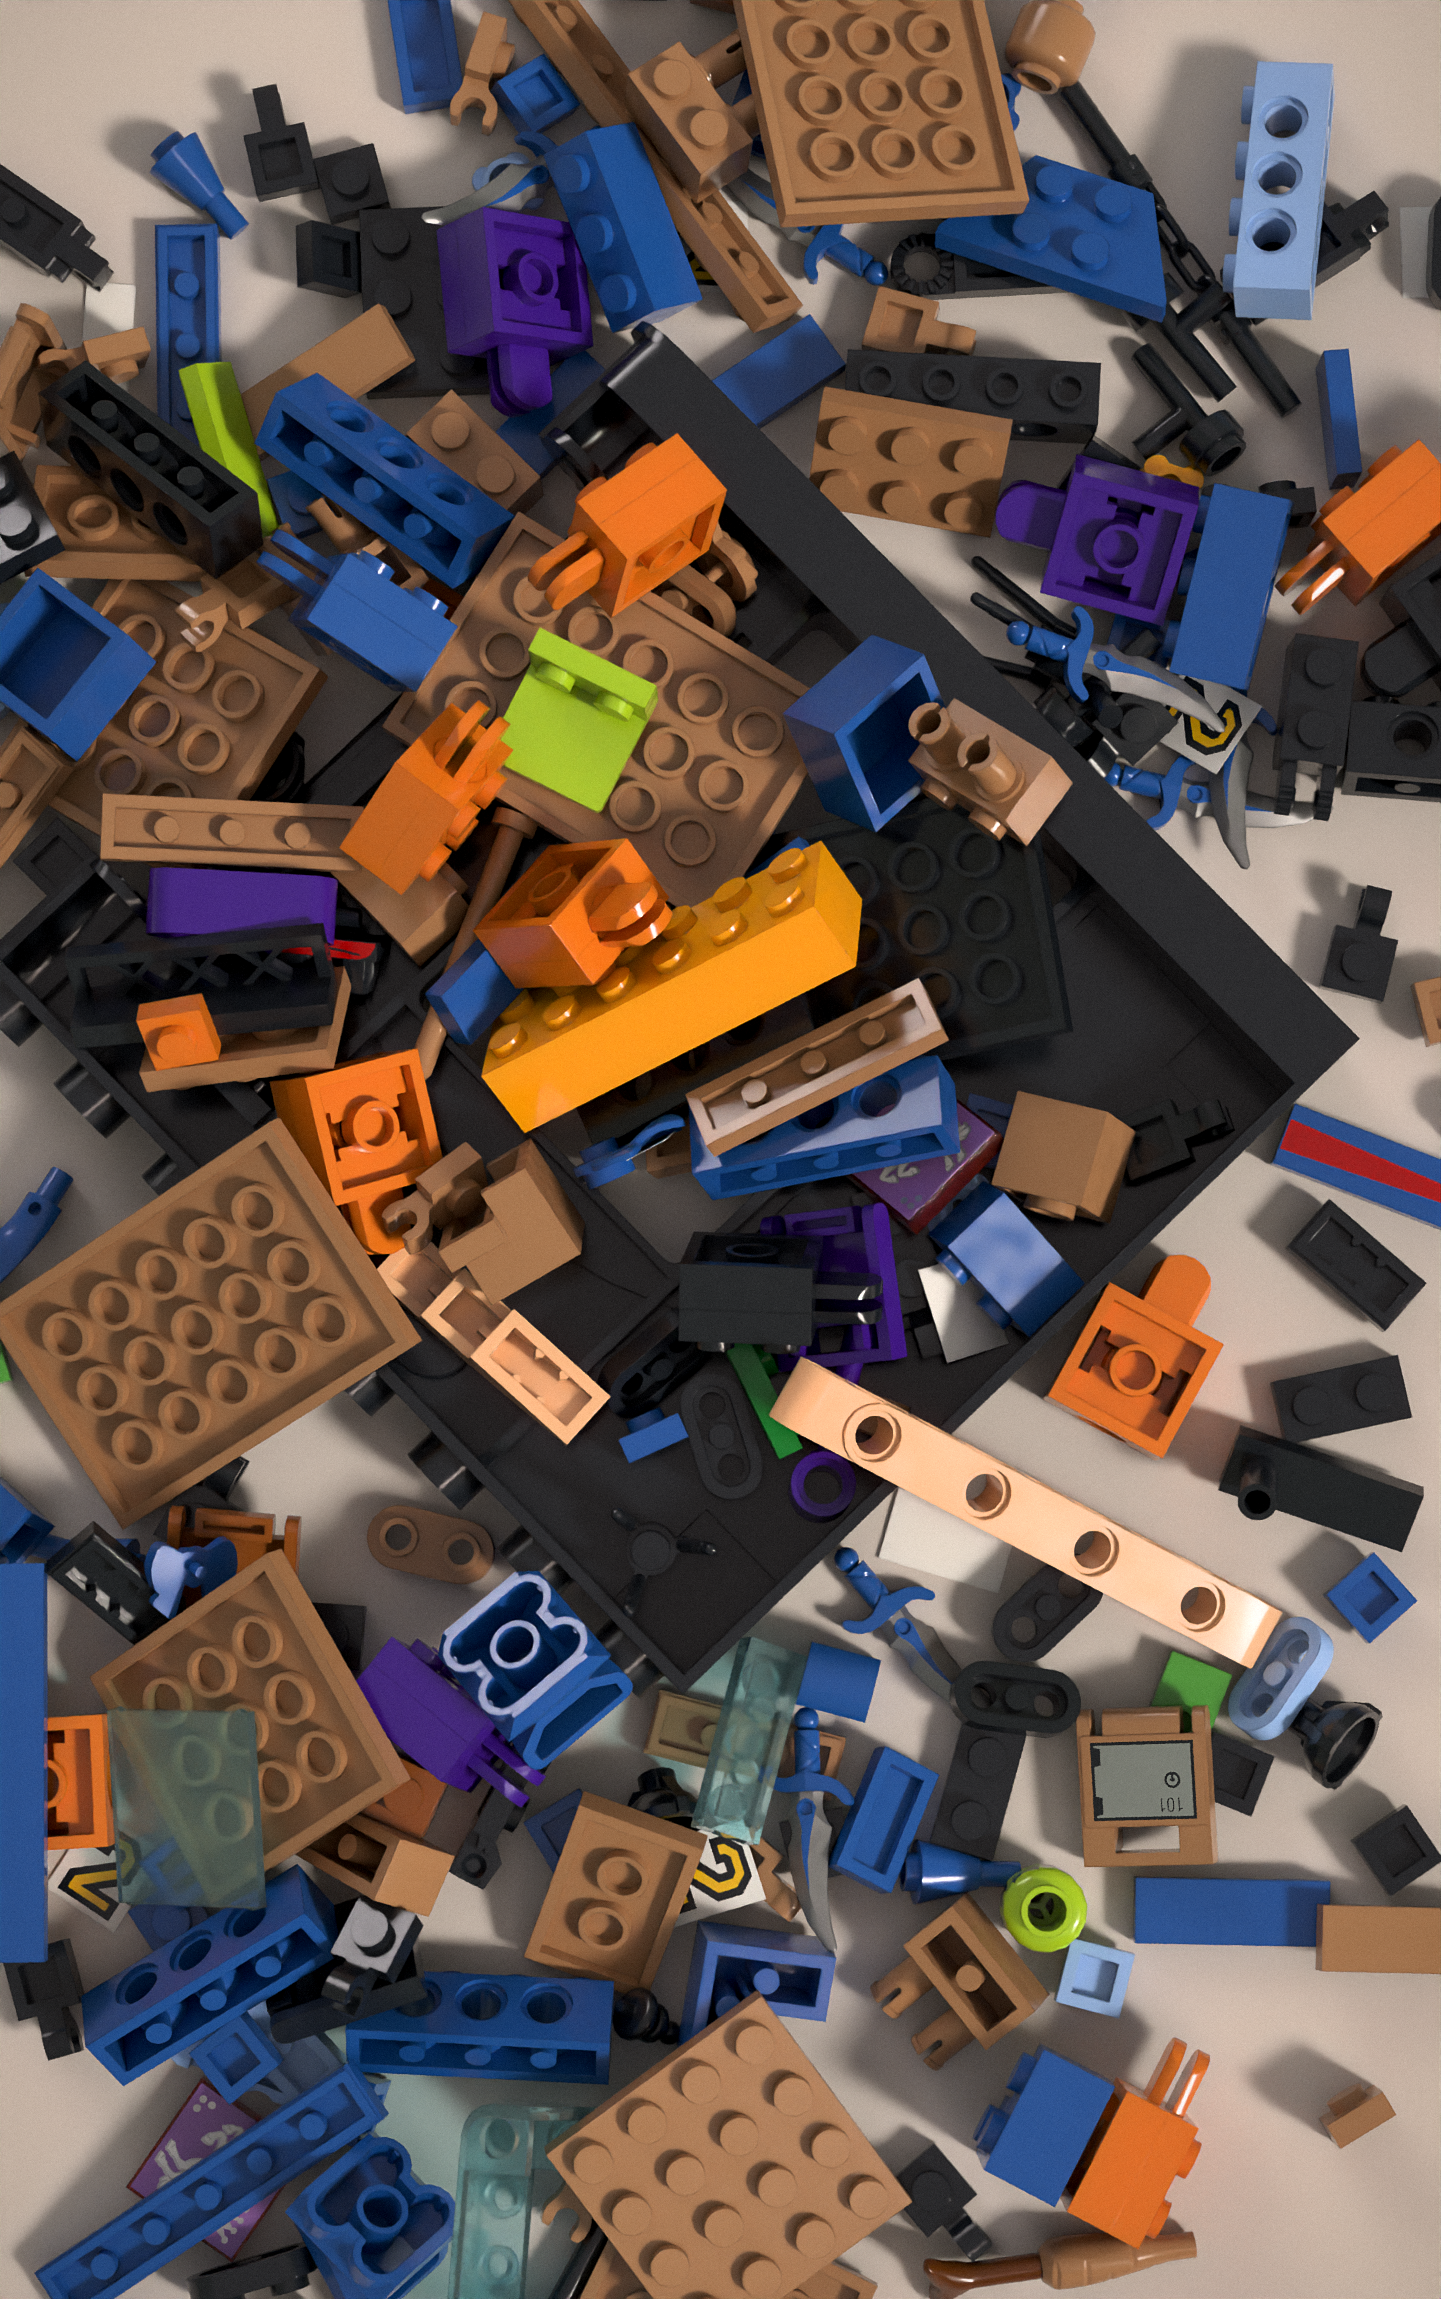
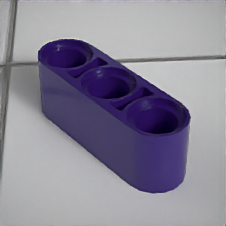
M169 867L150 868L146 935L169 938L323 923L328 946H333L338 880L329 877Z

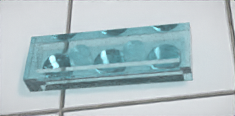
M754 1637L740 1639L691 1827L744 1845H759L807 1656Z

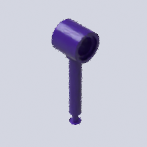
M857 1324L846 1325L840 1351L856 1349L852 1325ZM863 1363L836 1366L835 1374L859 1385ZM818 1444L817 1451H810V1454L804 1457L793 1471L788 1487V1495L792 1507L802 1518L814 1523H827L839 1518L847 1510L855 1494L856 1478L854 1471L847 1459ZM817 1471H825L832 1474L840 1486L839 1497L828 1504H819L812 1501L804 1490L805 1478Z

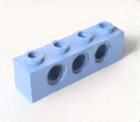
M1257 61L1255 86H1244L1241 122L1242 124H1250L1249 142L1238 141L1235 159V179L1244 180L1243 197L1231 198L1229 212V236H1238L1236 254H1225L1223 266V292L1233 293L1236 317L1312 320L1335 101L1333 64ZM1284 130L1295 132L1294 135L1287 138L1272 136ZM1275 186L1290 188L1289 191L1283 194H1270L1266 192ZM1269 242H1279L1285 245L1276 251L1260 249L1262 245Z

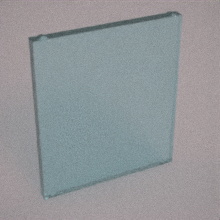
M122 1706L107 1710L118 1903H126L130 1906L135 1904L246 1908L251 1911L267 1907L255 1711H247L245 1709H238L236 1711L125 1709Z

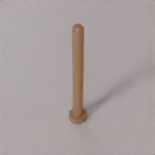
M496 808L491 823L498 827L499 830L443 974L478 939L473 929L498 903L523 837L533 839L538 825L528 816L508 808ZM430 1005L414 1049L418 1048L425 1080L433 1072L448 1033L432 1005Z

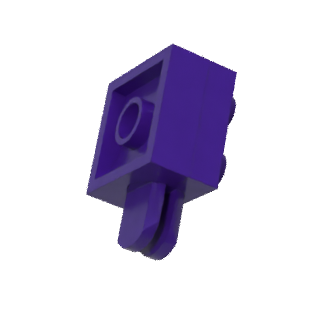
M481 207L436 230L447 351L453 354L486 358L492 406L498 412L510 418L521 417L552 401L551 365L594 346L586 264L569 222Z
M1076 454L1066 491L1028 480L1011 482L1002 491L998 499L996 525L999 534L1006 540L1048 551L1042 572L1040 593L1163 626L1199 507V487Z
M391 1637L356 1680L387 1737L439 1781L472 1793L484 1778L506 1798L522 1808L530 1796L494 1765L499 1758L537 1787L546 1778L545 1773L540 1769L534 1770L527 1765L517 1750L510 1745L512 1740L508 1742L440 1660L437 1648L434 1646L432 1648L418 1638L410 1646Z

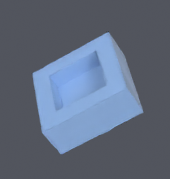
M1076 1938L1067 1946L1054 2000L1058 2003L1119 2018L1135 1954Z

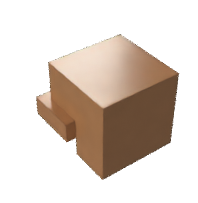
M531 1138L487 1163L486 1168L495 1182L481 1190L480 1194L483 1199L474 1211L466 1216L457 1217L443 1228L438 1253L451 1273L466 1265L491 1305L581 1254L585 1221Z

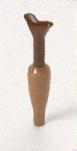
M1192 2231L1157 2235L1155 2239L1145 2235L1139 2249L1108 2233L1069 2234L1045 2240L1037 2250V2253L974 2262L927 2258L923 2262V2271L930 2281V2299H954L974 2288L1041 2279L1042 2282L1053 2289L1062 2290L1105 2282L1169 2261L1196 2258L1197 2247Z

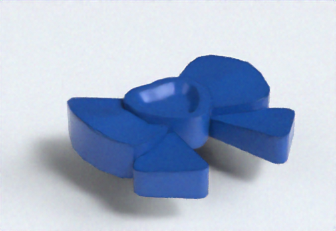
M220 1536L204 1548L193 1546L176 1549L163 1541H156L151 1544L146 1554L144 1571L149 1587L156 1592L150 1597L149 1603L171 1620L176 1617L184 1585L190 1588H196L200 1585L203 1598L236 1575L238 1566L237 1551L234 1543L226 1537Z

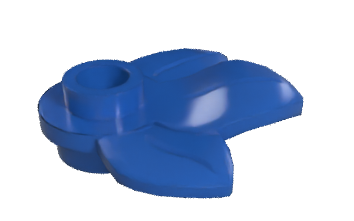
M668 1113L651 1122L628 1144L619 1147L615 1136H612L579 1151L584 1163L573 1168L576 1178L583 1176L588 1189L591 1190L634 1171L636 1167L632 1159H628L634 1157L642 1147L659 1137L681 1131L682 1127L686 1126L684 1119L677 1114Z

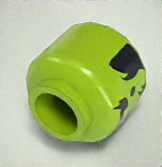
M1034 1864L1021 1868L1008 1879L1001 1893L1000 1914L1005 1928L1019 1944L1032 1951L1050 1953L1066 1948L1079 1937L1086 1923L1087 1902L1082 1888L1070 1874L1054 1865ZM1043 1893L1039 1901H1031L1036 1895ZM1051 1898L1052 1908L1048 1912L1045 1906ZM1029 1909H1039L1042 1916L1032 1915Z

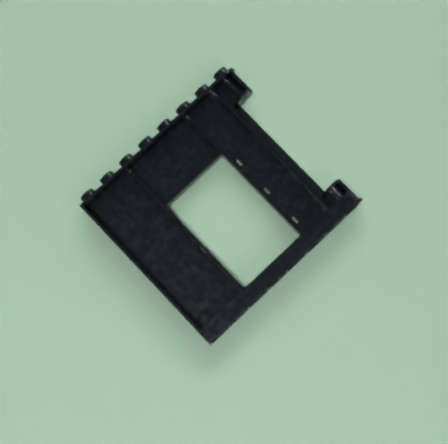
M641 321L631 331L634 344L538 433L547 452L564 473L575 482L576 488L581 491L591 481L602 476L608 481L625 469V464L629 458L641 447L651 442L659 446L678 433L727 489L718 519L720 528L735 538L746 549L752 558L755 569L758 571V576L755 579L756 591L745 601L738 602L732 600L737 618L735 628L728 639L738 643L743 636L751 644L747 650L773 666L804 636L815 630L824 631L829 634L848 655L871 635L923 653L946 708L954 698L1052 756L1073 783L1041 826L1040 835L1043 853L1067 876L1071 883V890L1053 907L1074 1032L942 1060V1064L955 1083L956 1102L966 1108L969 1094L973 1093L1014 1105L1017 1092L1021 1091L1107 1111L1119 1119L1169 1098L1176 1103L1180 1114L1206 1102L1218 1099L1221 1107L1226 1106L1228 1108L1235 1131L1220 1138L1192 1143L1191 1147L1196 1159L1195 1163L1139 1185L1131 1181L1126 1167L1110 1224L1079 1216H1074L1073 1221H1067L1039 1214L1024 1208V1203L1005 1193L1085 1284L1030 1337L1012 1325H1008L1005 1328L1009 1344L947 1363L944 1354L920 1360L911 1329L906 1330L904 1334L907 1357L863 1363L858 1385L875 1395L910 1407L911 1414L952 1434L1360 1038L676 344L653 325ZM696 560L688 564L703 575ZM703 606L704 613L713 619L710 612ZM404 692L394 699L304 784L303 794L296 803L362 806L365 809L394 763L409 748V746L384 732L382 728ZM495 799L485 810L481 808L476 816V819L479 820L478 824L456 852L446 845L452 851L446 863L469 887L461 895L468 905H470L499 830L498 827L491 823L496 808H508ZM539 826L533 839L523 837L500 899L549 845L567 843ZM93 852L0 939V1030L20 1047L43 1024L77 1059L53 1083L73 1107L106 1139L132 1116L165 1151L141 1175L146 1183L160 1196L278 1117L272 1098L267 1104L274 1112L256 1129L253 1128L213 1084L195 1086L186 1090L170 1089L147 1092L139 1074L146 1049L145 1042L75 1048L70 1031L75 996L64 961L66 948L162 938L146 935L147 906L144 904L146 901L119 873L116 874ZM217 866L214 869L334 878L329 872L222 866ZM338 883L337 888L340 889L342 894V907L360 908L363 911L360 928L340 926V931L389 936ZM459 931L421 967L391 938L390 956L379 961V970L373 991L363 995L352 993L349 995L335 1064L379 1052L414 1049L427 1015L423 1007L424 999L426 998L425 993L442 976ZM237 954L219 955L212 963L228 974L244 973L252 965L251 962ZM332 958L333 967H336L337 958ZM173 960L155 961L148 969L165 980L180 979L188 971V969ZM108 966L86 968L91 987L117 985L124 978V975ZM447 1034L433 1072L425 1080L443 1158L461 1144L467 1142L482 1157L489 1186L495 1180L486 1168L487 1163L531 1138L585 1221L580 1255L500 1301L511 1311L515 1309L597 1384L600 1371L612 1357L662 1315L679 1308V1263L668 1262L597 1188L589 1190L586 1183L584 1184L583 1176L576 1178L573 1172L575 1166L538 1127L524 1133L481 1077L482 1069ZM299 1073L264 1077L261 1079L271 1089L269 1083L270 1081L293 1076ZM341 1121V1122H340V1134H341V1137H342L343 1141L345 1142V1140H344V1138H343V1136H342V1129H341V1123H342V1121ZM967 1161L951 1178H966L971 1173H979L992 1185L995 1169ZM848 1174L756 1192L715 1232L761 1234L760 1224L765 1217L780 1215L784 1218V1215L849 1207L852 1206L850 1196L871 1190V1188L854 1174ZM416 1183L402 1187L404 1198L418 1190ZM932 1197L922 1206L925 1220L932 1212ZM956 1199L953 1202V1209L962 1202L961 1199ZM338 1205L337 1208L342 1214L340 1205ZM433 1224L431 1242L439 1249L443 1228L439 1230ZM932 1239L936 1255L938 1256L943 1250ZM372 1254L368 1256L377 1269L390 1254ZM466 1265L460 1268L461 1270L465 1268L470 1273ZM846 1325L818 1328L821 1353L840 1351ZM725 1351L713 1352L701 1368L649 1411L661 1407L665 1418L678 1413L683 1423L680 1413V1398L684 1388L692 1379L705 1373H720L737 1383L745 1399L762 1455L764 1470L762 1479L753 1492L743 1498L733 1500L717 1497L703 1485L688 1437L629 1463L619 1439L630 1435L625 1422L636 1417L623 1418L617 1416L604 1403L567 1445H564L468 1363H465L459 1370L448 1376L423 1378L407 1371L394 1358L344 1390L371 1417L395 1394L407 1404L431 1430L407 1454L408 1457L459 1510H462L485 1487L521 1524L496 1549L517 1572L539 1571L559 1595L576 1581L611 1618L594 1636L611 1654L608 1659L619 1666L633 1684L632 1692L640 1699L664 1675L684 1694L898 1487L894 1483L848 1460L855 1474L856 1490L847 1510L839 1518L827 1523H814L802 1518L790 1503L788 1495L789 1482L797 1464L809 1455L810 1451H817L818 1444L802 1435H798L797 1437L803 1448L781 1459H777ZM771 1353V1355H772V1357H773V1359H774V1361H775V1363H776V1366H777V1368H778V1370H779L778 1360H777V1354H772V1353ZM836 1366L824 1367L835 1373ZM792 1371L779 1372L769 1377L778 1397ZM716 1393L703 1395L699 1402L700 1411L708 1418L718 1417L724 1410L722 1397ZM856 1430V1443L865 1442L872 1437ZM728 1454L720 1459L718 1471L723 1478L733 1480L741 1475L743 1463L738 1456ZM813 1472L804 1480L805 1493L816 1503L828 1504L835 1501L840 1495V1486L837 1479L828 1472ZM614 1508H620L628 1514L635 1516L640 1523L647 1521L659 1522L667 1526L674 1534V1537L686 1536L689 1539L714 1543L717 1546V1552L713 1556L677 1553L672 1566L665 1572L655 1576L648 1575L634 1615L626 1617L622 1612V1608L634 1569L629 1565L625 1555V1544L629 1534L612 1519L611 1511Z

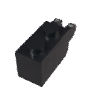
M1295 633L1286 649L1277 718L1278 733L1275 735L1272 770H1278L1274 814L1289 816L1290 809L1293 808L1295 802L1296 788L1294 785L1296 773L1317 776L1316 790L1313 793L1311 807L1313 819L1328 821L1330 818L1336 776L1344 766L1359 641Z

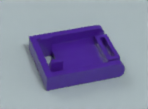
M883 1203L866 1204L863 1208L857 1205L784 1215V1218L778 1215L762 1219L760 1224L761 1234L823 1236V1271L873 1273L881 1276L883 1279V1293L878 1297L872 1298L883 1305L882 1319L873 1324L852 1325L856 1349L821 1353L818 1328L848 1324L818 1323L811 1346H801L800 1351L796 1353L777 1354L779 1372L793 1371L800 1357H804L822 1367L888 1361L907 1357L889 1215Z

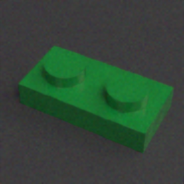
M735 1343V1347L725 1351L776 1458L781 1459L802 1449L803 1447L797 1437L800 1434L769 1416L778 1399L769 1377L779 1373L771 1353L762 1351L761 1344Z

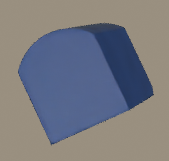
M811 1641L795 1704L865 1723L881 1660Z

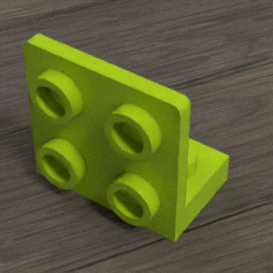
M539 628L528 649L531 665L503 717L511 725L501 741L512 748L513 752L502 767L594 813H599L603 810L658 703L657 685L555 634Z

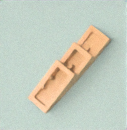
M432 1242L422 1251L411 1255L404 1247L398 1252L390 1254L377 1268L399 1304L564 1445H567L611 1397L515 1309L511 1311L501 1301L491 1305L472 1274L465 1268L451 1273L438 1253V1248Z

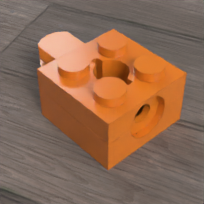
M678 433L659 446H656L653 442L648 443L629 458L624 470L608 481L603 476L598 477L580 491L575 499L576 507L572 523L567 531L568 539L536 561L527 576L528 581L536 590H546L544 599L554 610L561 609L585 591H588L609 617L612 618L709 550L727 489Z
M1419 439L1404 452L1397 445L1391 447L1368 468L1367 472L1369 475L1359 484L1358 487L1360 489L1354 493L1349 486H1346L1319 510L1321 516L1311 525V528L1316 533L1306 549L1308 555L1285 573L1274 586L1282 596H1285L1319 568L1325 572L1291 604L1299 615L1304 614L1336 586L1356 607L1441 535V463Z
M480 700L467 713L463 712L453 703L448 705L394 763L339 847L400 895L410 887L418 876L427 882L431 881L452 853L446 845L455 852L462 846L478 824L479 820L476 819V816L481 808L485 810L508 780L499 771L513 752L512 748L501 741L511 724L499 716L488 729H485L480 724L490 708Z
M627 838L549 845L473 929V932L515 988L546 987L550 989L557 986L576 985L590 987L602 982L611 975L617 965L616 958L626 947L643 946L658 936L670 922L673 913L665 903L670 897Z
M418 1048L379 1052L335 1064L334 1069L319 1070L311 1074H296L270 1081L277 1117H280L335 1205H340L342 1216L367 1255L394 1254L403 1249L405 1246L402 1235L411 1229V1224H404L389 1234L385 1230L381 1215L390 1204L405 1199L402 1187L415 1184V1178L443 1159ZM341 1121H342V1123H341L342 1136H343L345 1142L343 1141V1139H342V1137H341V1134H340V1122H341Z
M1170 1255L1153 1267L1137 1297L1111 1282L1106 1284L1090 1310L1043 1400L1155 1461L1163 1459L1224 1346L1223 1343L1192 1327L1211 1291V1277L1205 1266L1193 1257Z
M109 1713L48 1716V1850L108 1847L118 1843L114 1723Z
M1176 2037L1172 2038L1166 2046L1144 2091L1118 2077L1115 2078L1113 2082L1115 2089L1060 2196V2200L1068 2213L1136 2249H1139L1145 2235L1155 2239L1161 2231L1172 2205L1171 2202L1165 2200V2196L1176 2175L1183 2179L1187 2177L1199 2155L1202 2145L1201 2142L1194 2139L1199 2128L1189 2118L1186 2111L1207 2071L1210 2055L1199 2049L1192 2054L1167 2103L1164 2102L1163 2099L1181 2065L1187 2048V2043Z

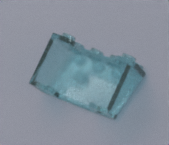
M504 2099L484 2104L470 2113L464 2122L460 2141L447 2299L525 2298L535 2169L557 2171L546 2156L544 2146L596 2109V2106Z

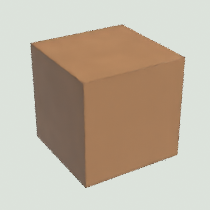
M1018 1091L991 1184L1024 1203V1208L1036 1213L1067 1221H1073L1074 1216H1079L1110 1224L1136 1131L1107 1111Z

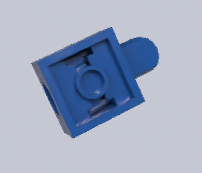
M277 529L270 541L286 555L316 574L314 580H312L288 563L265 551L258 558L256 563L263 570L303 596L287 621L392 691L416 692L458 627L443 617L448 610V606L419 587H415L412 591L407 588L402 589L391 582L390 578L395 571L366 551L361 550L359 555L354 552L332 555L326 559L292 535Z

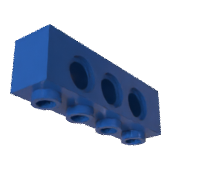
M315 373L276 392L254 443L451 588L457 587L480 573L515 515L319 373Z
M919 1055L770 1129L763 1138L753 1141L754 1137L716 1157L707 1148L689 1106L692 1174L712 1200L960 1153L955 1083L937 1055L928 1057ZM895 1104L887 1114L876 1117L883 1108ZM827 1117H832L826 1125L815 1129L820 1121Z
M298 1864L294 1865L82 1995L85 2047L122 2086L127 2085L334 1959L330 1952L339 1936L334 1904Z
M424 1971L428 1997L346 2024V2061L348 2062L353 2058L362 2072L609 2085L614 1981L591 1980L583 1977L568 1979L530 1977L521 1974L491 1975L461 1973L458 1971Z

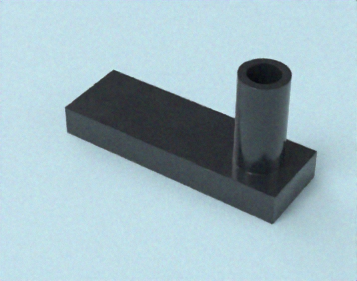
M1243 1425L1239 1426L1218 1486L1219 1491L1238 1497L1239 1510L1249 1519L1264 1520L1270 1517L1275 1510L1399 1552L1403 1551L1424 1498L1423 1486Z

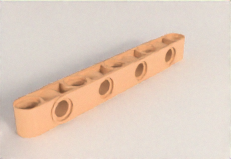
M800 1357L769 1413L771 1418L796 1433L1250 1669L1253 1668L1283 1613L1256 1595L804 1357ZM869 1416H877L878 1426L875 1434L865 1442L856 1443L855 1433L858 1425ZM980 1474H986L987 1482L983 1492L974 1499L966 1500V1489L970 1481ZM1093 1531V1541L1089 1549L1081 1555L1074 1556L1076 1541L1084 1533ZM1194 1587H1198V1596L1195 1603L1190 1608L1181 1611V1602L1184 1595Z

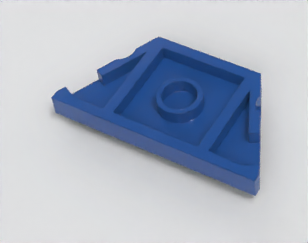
M1035 155L1022 165L1029 196V203L1022 214L948 218L939 224L935 232L936 248L1161 323L1165 317L1167 298L1154 194Z

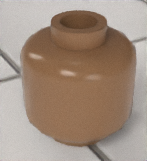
M1033 0L1023 5L1007 41L1004 54L1006 61L1013 69L1011 75L1019 84L1038 93L1054 94L1057 93L1059 88H1066L1077 83L1096 35L1091 22L1082 15L1084 8L1076 0Z

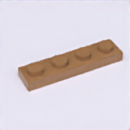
M103 793L100 860L361 873L362 865L339 847L362 814L364 807Z
M917 978L685 1094L707 1148L716 1157L949 1041L925 987L920 979Z

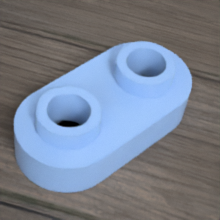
M1305 1617L1289 1618L1276 1626L1253 1668L1247 1667L1230 1694L1228 1712L1232 1722L1250 1737L1257 1740H1270L1286 1731L1330 1667L1334 1654L1333 1642L1330 1636L1317 1624Z

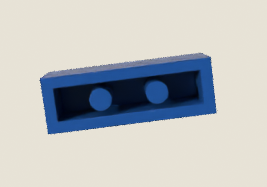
M635 122L584 131L543 155L612 333L633 329L641 321L649 324L661 322L703 300Z
M1214 483L1212 496H1200L1199 507L1193 524V532L1202 534L1196 559L1186 557L1177 592L1178 595L1187 597L1181 622L1171 620L1163 647L1162 656L1172 659L1169 672L1249 690L1294 502L1289 499Z

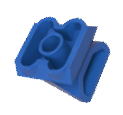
M539 1571L514 1572L442 1634L438 1652L440 1660L508 1742L512 1740L519 1755L534 1770L546 1767L624 1701L633 1689V1684L619 1666L608 1659L611 1654Z
M376 2132L368 2133L307 2186L285 2211L292 2219L334 2299H402L440 2265L447 2254L448 2244L466 2228L457 2218L456 2203L451 2195L439 2186L426 2185L411 2170V2158L406 2148L395 2139L380 2137Z

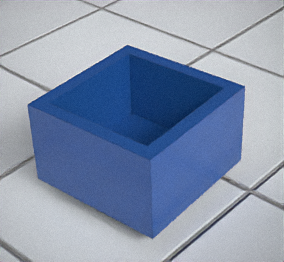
M37 568L0 614V703L78 762L152 669L156 661L129 635L41 569Z
M871 635L782 713L826 812L877 832L921 792L920 786L925 780L908 762L920 745V742L917 739L915 740L910 734L908 728L909 719L913 711L925 703L935 702L941 706L940 709L943 707L946 709L923 653Z

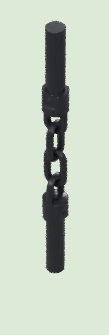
M1077 81L1076 84L1067 86L1061 91L1059 97L1110 169L1107 173L1110 179L1154 194L1159 241L1169 253L1171 263L1186 285L1199 296L1216 282V276L1198 248L1188 241L1182 229L1167 210V205L1153 185V179L1136 154H1129L1082 84ZM1164 220L1177 241L1172 243L1158 222ZM1188 252L1204 273V275L1198 278L1197 282L1181 261L1182 258L1187 256ZM1232 299L1209 322L1224 344H1231L1280 417L1284 418L1298 409L1302 402L1250 329L1253 325L1251 320L1247 317H1236L1234 299Z

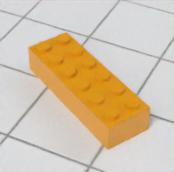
M822 841L803 850L799 848L789 849L777 856L765 870L747 879L736 877L727 881L707 900L691 908L688 905H682L671 910L673 914L666 928L643 946L626 947L615 960L617 963L615 970L602 982L590 987L585 985L557 986L550 989L536 987L529 992L527 989H524L493 1021L481 1077L522 1131L526 1133L856 967L862 898Z

